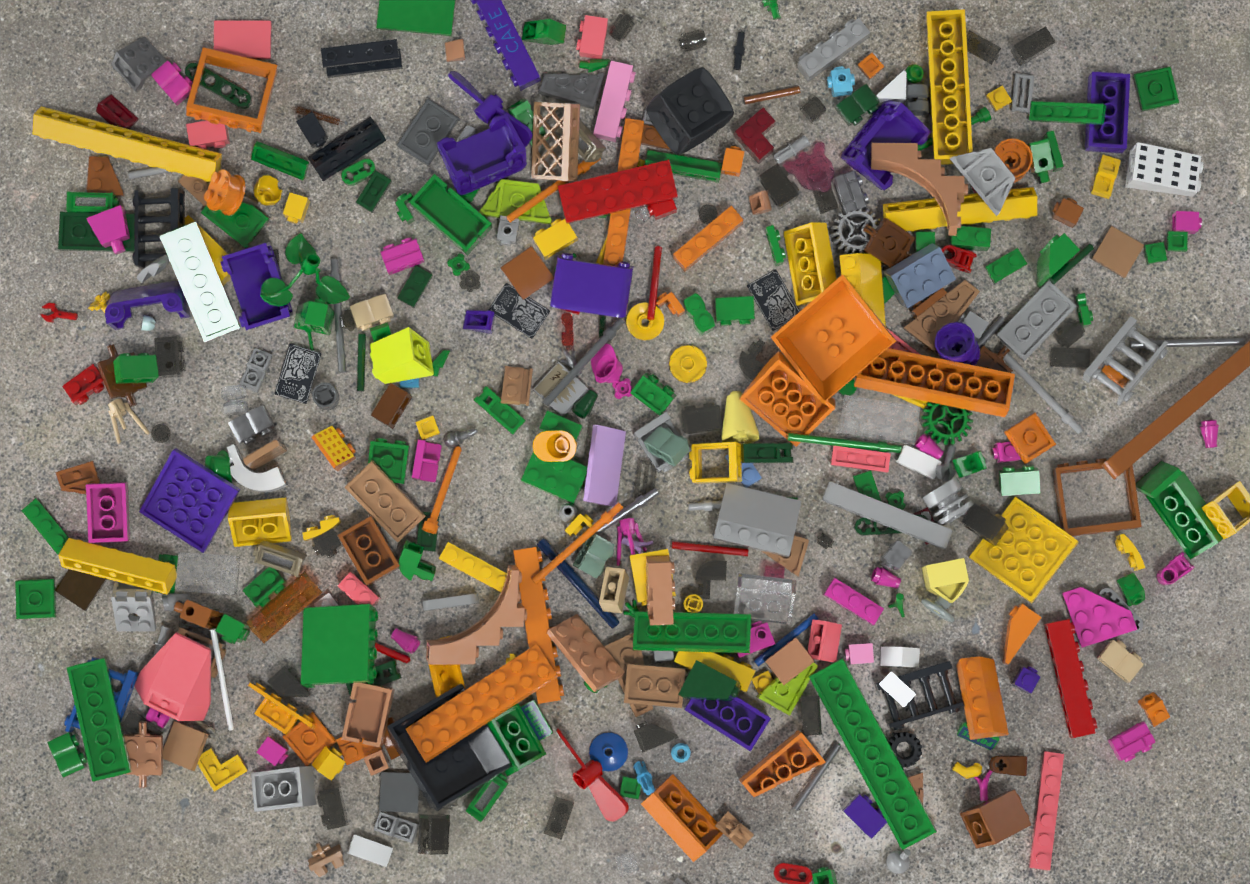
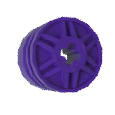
M954 322L943 326L937 332L935 347L940 359L975 365L978 362L980 348L969 326L964 323Z

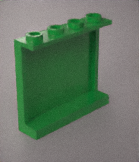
M371 604L304 608L301 685L307 688H315V685L362 682L374 685V679L377 675L376 668L374 667L375 659L377 658L375 640L378 638L376 629L378 611Z

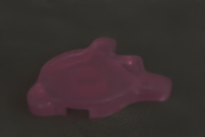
M822 142L815 144L811 155L801 152L795 161H789L783 165L784 171L794 175L799 184L808 190L827 192L831 188V182L834 177L833 165L825 156L826 148Z

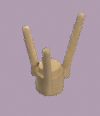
M119 398L108 404L110 409L108 412L111 416L118 444L121 443L116 418L119 419L122 428L125 430L126 425L122 416L126 415V410L147 435L150 434L145 425L131 410L128 402L124 403Z

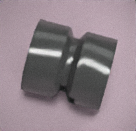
M924 84L906 86V99L908 101L905 102V106L915 116H923L930 113V102L927 101L930 97V86Z
M320 383L313 389V401L321 409L332 410L338 405L340 396L333 385Z

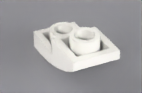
M907 445L903 446L897 463L912 471H917L929 479H935L936 467L942 463Z
M353 835L347 854L387 867L393 848Z

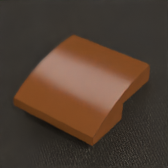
M532 246L500 267L522 300L554 279Z

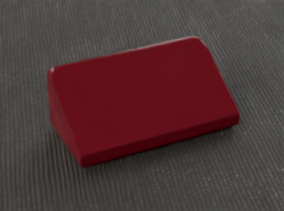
M112 94L97 105L96 112L110 125L130 130L138 121V118Z

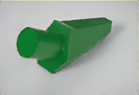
M590 59V62L580 61L579 68L588 69V73L607 67L610 59Z
M443 350L432 361L434 372L432 376L438 377L439 369L443 368L450 353L449 350Z

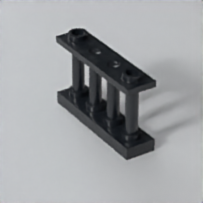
M397 39L321 48L323 68H326L328 78L403 69L401 50L398 49Z
M171 188L169 196L145 197V193L135 190V196L132 199L133 206L135 207V252L132 255L134 266L144 269L145 261H155L167 255L166 252L145 254V242H162L161 234L145 235V224L169 222L171 230L185 225V191L179 188ZM170 204L171 213L169 215L145 216V205Z
M951 661L897 676L910 689L911 681L918 679L922 683L930 711L919 714L913 697L908 702L912 716L900 720L894 698L879 685L882 681L874 683L876 691L881 690L887 700L893 720L892 723L887 724L888 728L893 727V730L904 728V724L945 711H949V714L960 711L959 707L964 706V703H956L947 675L949 673L948 670L952 669ZM937 673V676H940L949 705L939 709L937 708L929 682V675Z

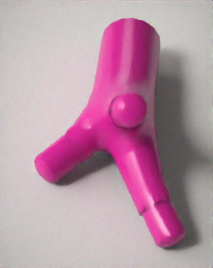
M991 770L988 771L983 779L974 777L980 788V801L988 800V782L992 774Z

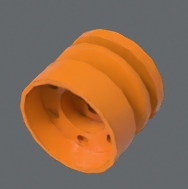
M1006 139L1001 141L994 149L1004 164L1007 160L1009 163H1013L1011 167H1009V164L1005 165L1016 177L1014 183L1020 181L1029 171L1033 162V156L1030 147L1025 142L1019 139Z

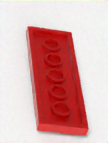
M670 160L558 186L566 224L678 198Z

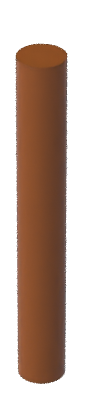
M796 86L744 97V103L746 105L800 94V87Z

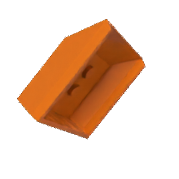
M843 274L771 336L781 352L817 399L823 404L896 342V339Z

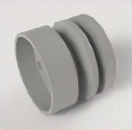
M957 477L922 498L928 509L935 506L939 508L933 514L934 518L941 513L943 514L944 518L937 521L939 525L954 521L974 505L972 501L966 504L962 503V500L967 498L968 494L957 495L963 488Z

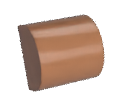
M760 191L749 196L753 215L763 214L772 210L768 191Z

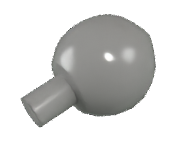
M905 849L904 851L891 852L886 859L888 869L895 874H902L907 871L910 866V850Z

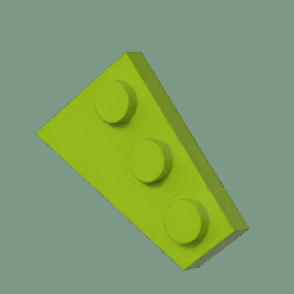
M812 663L785 685L776 677L756 697L790 716L810 681L809 676L813 675L818 665Z

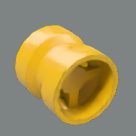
M691 594L685 598L683 606L688 613H698L703 607V601L700 596Z

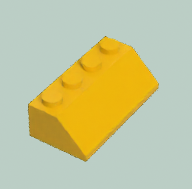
M811 222L784 231L796 306L809 304L837 280L827 223Z
M870 254L840 255L841 275L843 274L848 278L886 327L881 261Z

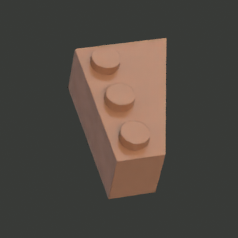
M646 556L647 614L650 625L673 624L675 599L672 598V592H675V582L672 580L671 574L675 573L674 562L670 561L669 556Z

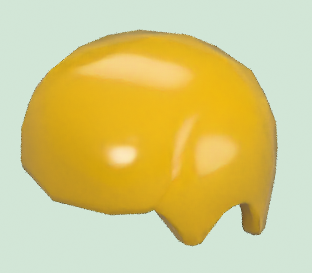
M263 175L257 180L253 192L257 201L262 205L272 206L280 201L282 190L278 188L279 181L270 175Z

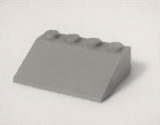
M726 483L713 539L789 557L801 501Z

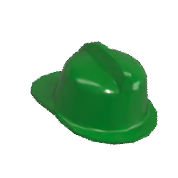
M221 450L217 455L206 456L205 467L232 483L228 453L225 450Z

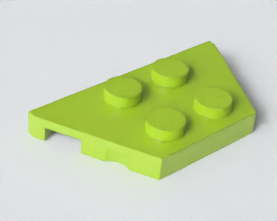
M501 179L479 213L486 217L495 218L507 216L541 193L540 186L537 183ZM542 200L517 218L520 221L552 223L545 200Z

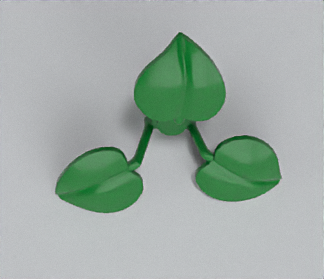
M302 233L295 236L288 243L285 250V256L290 263L301 265L300 271L287 286L280 279H267L261 287L260 294L261 298L271 305H287L293 298V294L288 289L292 287L302 273L306 275L315 273L316 283L318 284L315 292L320 300L326 301L327 304H337L350 298L347 290L335 278L324 276L320 281V269L318 268L320 258Z

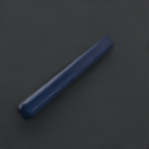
M543 538L537 543V546L551 561L559 555L546 539ZM565 560L557 566L560 572L612 629L619 624V620L611 612H604L602 610L599 598Z

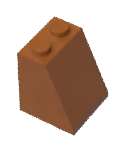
M1015 789L999 794L960 813L976 849L997 844L1031 826L1029 815L1024 810L1020 796L1016 793Z

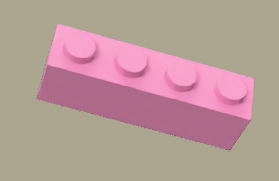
M615 61L610 62L593 133L596 138L616 142L617 137H621L623 126H620L621 119L625 120L627 108H624L625 101L630 100L632 90L628 89L630 83H634L636 72H633L632 65Z

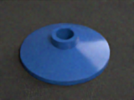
M603 733L592 741L589 755L591 760L598 761L602 765L603 771H615L626 762L628 748L624 739L619 735ZM607 748L612 750L611 756L605 754Z

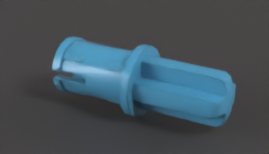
M640 761L636 762L633 767L637 774V781L641 784L646 795H650L655 791L651 780L652 775L648 772L644 761L641 763Z

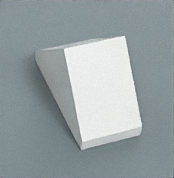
M904 70L876 95L880 103L888 100L905 102L907 73Z
M881 647L880 666L919 668L920 648Z

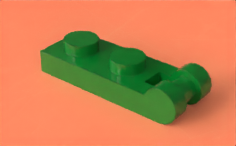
M485 386L480 396H476L473 400L507 431L514 435L526 420L508 404L501 403V398ZM488 397L493 399L489 405L484 402Z

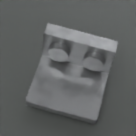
M142 37L117 51L111 65L137 92L142 89L146 78L151 76L167 60L146 37Z

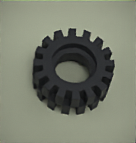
M901 732L896 733L890 738L889 743L902 767H910L920 760L922 745L915 735ZM901 742H907L911 746V754L907 757H901L897 753V746Z

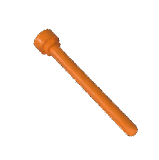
M456 446L453 450L431 516L427 521H424L422 530L425 532L437 534L439 528L437 519L462 451L460 446Z

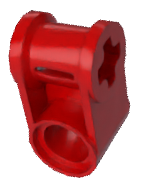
M947 245L941 249L943 254L946 250L952 253V259L946 258L950 267L961 272L971 273L972 269L970 268L973 259L977 257L976 253L953 245Z

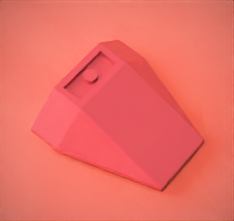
M176 632L139 673L134 687L143 703L177 721H203L211 704V649Z

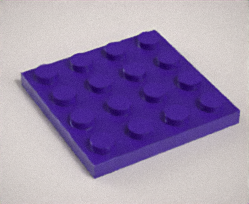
M175 448L172 450L139 513L204 553L240 489Z

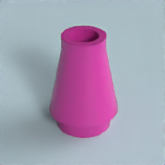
M1217 420L1201 421V426L1199 427L1205 442V448L1217 447L1219 428Z
M922 434L914 445L917 447V450L937 460L944 453L929 435Z
M876 567L872 573L871 581L875 585L897 589L901 583V578L883 567Z
M398 628L391 634V638L406 653L413 654L420 645V640H418L417 636L401 631Z

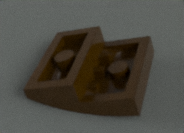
M69 569L55 591L79 608L87 611L107 579Z

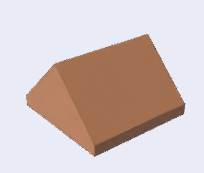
M794 638L766 659L764 663L779 681L785 685L814 663V660L798 639Z

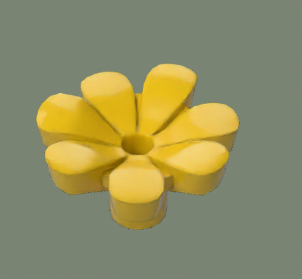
M104 292L101 296L97 295L95 297L96 301L92 302L88 309L97 311L101 308L105 313L106 303L110 299V294Z

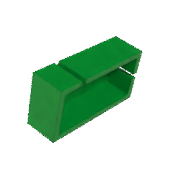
M435 174L409 201L410 206L467 256L479 244L478 238L482 240L493 228L490 221L453 189H448L447 184Z

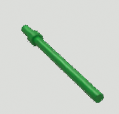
M788 433L787 435L788 441L876 450L877 452L901 453L902 446L891 445L881 441L873 443Z

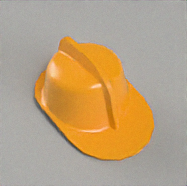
M566 431L541 432L533 441V451L542 461H568L576 453L577 442Z

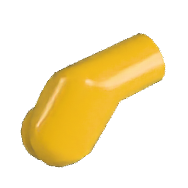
M956 762L952 770L969 779L978 777L982 773V765L974 763L970 767H965Z

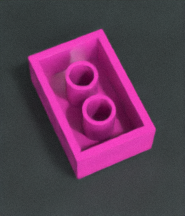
M128 482L86 484L88 543L129 541Z

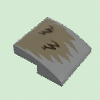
M558 362L534 387L533 391L544 400L570 371ZM575 377L549 406L564 417L589 389Z

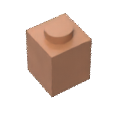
M384 750L364 757L371 776L391 768Z

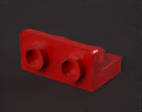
M92 364L62 387L71 398L73 404L83 405L89 400L90 395L93 393L98 394L104 390L105 384L101 373Z

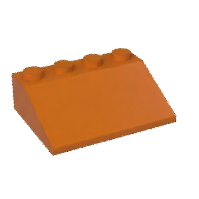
M779 351L766 363L739 398L786 439L788 433L809 435L836 408L833 397L824 404L819 401L788 359ZM790 441L795 447H797L801 443L796 441Z

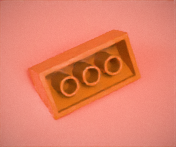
M980 656L961 658L956 664L970 740L1009 735L994 659Z
M674 774L667 778L641 803L693 862L702 856L723 834L715 827L717 824L716 820Z

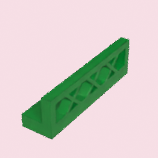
M651 150L647 152L645 165L670 160L673 175L719 183L722 163Z

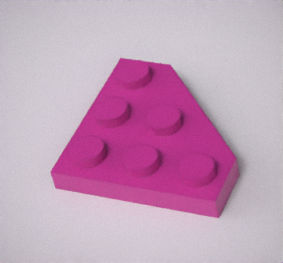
M1081 586L1062 592L1082 648L1137 630L1131 610Z

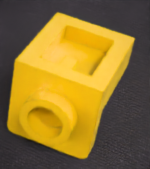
M579 514L565 529V532L569 536L572 534L576 536L583 529L582 523L590 528L594 521L587 514L584 516Z

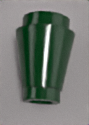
M588 390L573 405V413L582 419H585L587 416L589 417L598 395L592 390Z

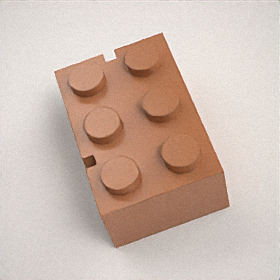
M365 682L353 683L350 699L357 700L356 702L349 703L342 740L360 743L362 738H364L362 744L382 747L395 689L371 685Z

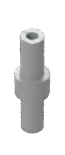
M703 500V502L688 503L689 511H712V509L721 508L722 501Z

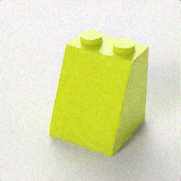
M409 327L370 344V357L373 362L372 373L376 379H379L384 384L434 375L429 342Z

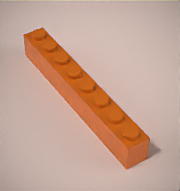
M537 547L513 550L516 567L522 573L519 589L522 605L527 610L525 627L529 649L537 644L557 676L561 677L560 665L555 664V658L558 657L557 647L552 645V639L547 634L548 630L552 628L549 627V619H552L551 609L546 608L545 602L549 600L548 591L543 589L542 581H546V578L544 577L538 584H535L532 580L541 571L539 562H543L541 551H537ZM558 677L536 691L538 704L559 701L561 696H564L563 684L559 685Z

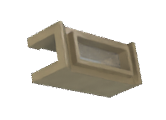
M579 119L578 153L585 162H596L602 157V152L606 147ZM559 127L557 132L563 135V129Z
M264 540L260 545H256L253 552L255 564L268 566L299 577L302 573L303 568L301 566L307 557V554Z

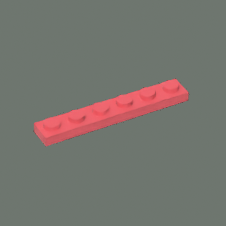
M1046 751L1043 753L1030 868L1050 871L1064 754Z

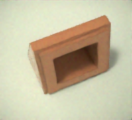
M463 39L445 43L447 62L466 60Z

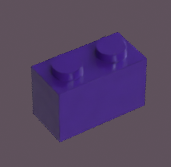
M857 794L842 811L872 839L886 825L887 821L884 819L879 808L875 810L871 806L873 802L865 794L863 796Z

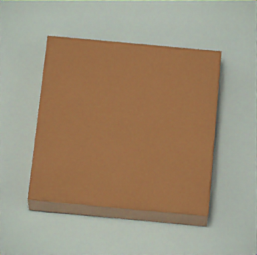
M1111 226L1093 255L1092 260L1125 278L1144 245Z
M174 721L163 748V759L195 771L209 734Z

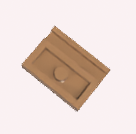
M505 366L501 403L526 404V406H529L533 375L532 368L529 370L522 367Z

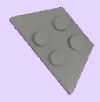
M992 148L951 157L950 160L997 216L1016 177Z

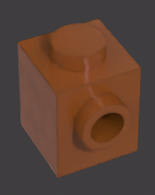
M1063 198L1061 202H1056L1052 210L1055 213L1053 219L1073 228L1077 224L1084 208L1077 205V202L1071 198Z

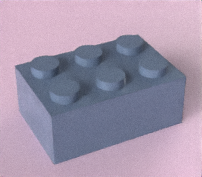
M933 243L884 271L899 303L906 308L913 306L956 280L941 248Z

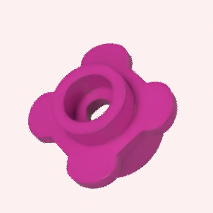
M625 378L619 383H612L616 399L632 396L630 394L632 390L629 379Z

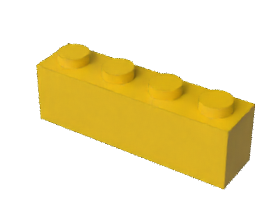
M447 542L439 560L499 592L502 591L507 573Z

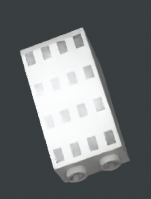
M1137 142L1129 152L1125 187L1193 197L1201 188V180H1199V173H1202L1203 170L1201 156Z

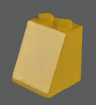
M668 549L630 555L637 603L642 602V606L647 605L646 556H669ZM672 592V597H675L676 593Z

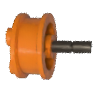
M220 170L212 174L208 190L204 194V200L210 210H221L223 214L230 216L238 210L241 203L258 205L257 199L244 195L245 180L241 175L232 176L227 170Z

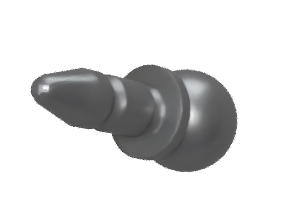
M470 429L462 433L459 431L449 433L445 436L444 443L449 448H455L458 444H462L463 440L473 437L478 430Z

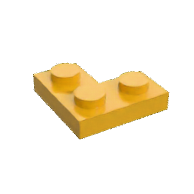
M212 748L202 753L198 761L199 768L214 792L249 771L239 754L221 764Z

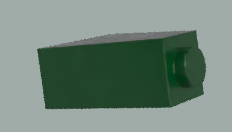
M696 660L678 695L685 699L732 701L733 697L736 698L738 696L741 683Z

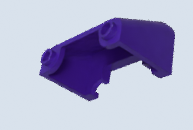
M889 100L883 102L878 107L879 109L873 113L841 154V159L880 190L884 191L893 184V175L889 171L871 169L872 143H918V145H923L931 133L902 102Z
M507 114L495 116L491 120L489 129L456 142L454 138L445 137L437 142V148L459 195L468 194L513 175L526 167V148Z
M270 242L222 256V269L231 276L242 310V316H239L242 327L249 330L294 315L291 303L284 306H274L265 302L260 296L261 287L267 279L277 278L283 281Z
M570 253L558 255L550 301L551 307L619 318L626 317L634 266H630V263L623 261L614 266L576 261L577 259L573 258V254Z
M168 281L117 290L111 294L105 309L106 324L114 330L125 329L124 324L126 320L133 318L131 308L162 303L166 311L177 312L181 319L191 316L188 302L179 281Z

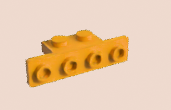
M460 664L429 665L436 698L459 684H463L465 687Z
M256 682L255 685L252 683L248 684L251 689L265 697L254 714L285 735L289 734L297 720H300L313 730L316 727L312 724V718L306 714L300 716L296 713L298 709L289 703L286 706L280 703L282 700L274 693L268 695L264 692L266 688Z

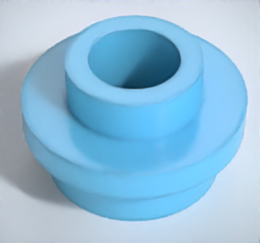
M684 743L674 745L671 750L672 758L679 763L687 761L691 754L690 748ZM683 749L685 752L684 756H678L677 751Z

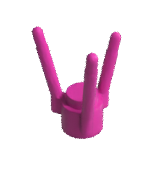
M634 518L619 521L620 526L617 527V566H620L622 533L623 536H628L632 555H635L632 535L636 532L639 542H644L638 523H635ZM642 547V548H643V551L646 552V551H647V548H646V547Z

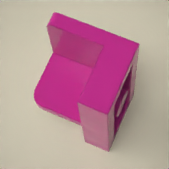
M418 440L412 472L413 479L436 482L442 449L440 444Z

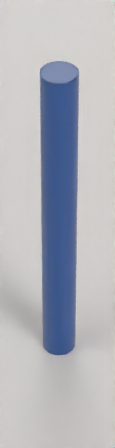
M813 613L754 660L755 664L759 667L771 655L811 626L812 619L818 620L819 618Z

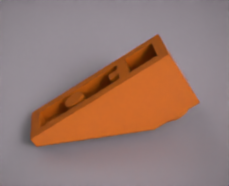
M1024 604L1015 605L1009 613L1011 617L1008 620L1002 661L1005 665L1011 662L1041 619L1038 614Z

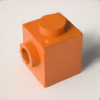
M735 146L726 148L721 174L740 177L745 151H741V148Z

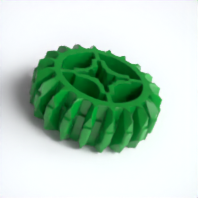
M926 403L930 409L924 408L922 410L927 414L921 416L922 420H927V422L922 423V427L928 426L929 429L924 433L928 434L931 431V439L935 436L938 437L936 440L937 444L943 439V445H947L949 439L951 445H954L955 438L958 442L962 441L960 434L964 437L968 436L965 430L970 431L972 427L967 425V423H973V419H967V417L971 416L972 412L966 413V409L957 408L960 413H951L946 405ZM940 405L941 416L932 420L934 409ZM945 415H948V417L950 416L951 418H953L951 421H949V424H946V422L941 421L945 417ZM962 419L959 431L953 433L954 421ZM934 425L943 426L948 435L940 433Z

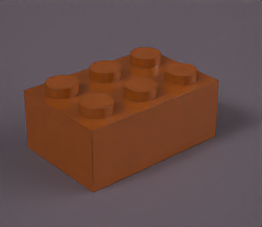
M372 516L337 535L366 586L374 584L399 569V561Z

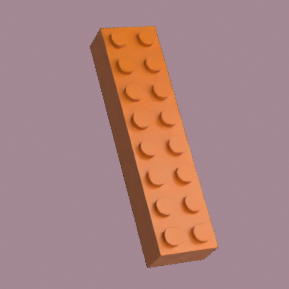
M888 348L856 375L854 387L1006 417L1010 408L1015 374Z

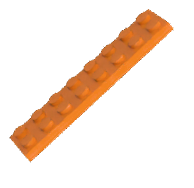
M536 644L406 728V731L424 761L428 762L558 676Z

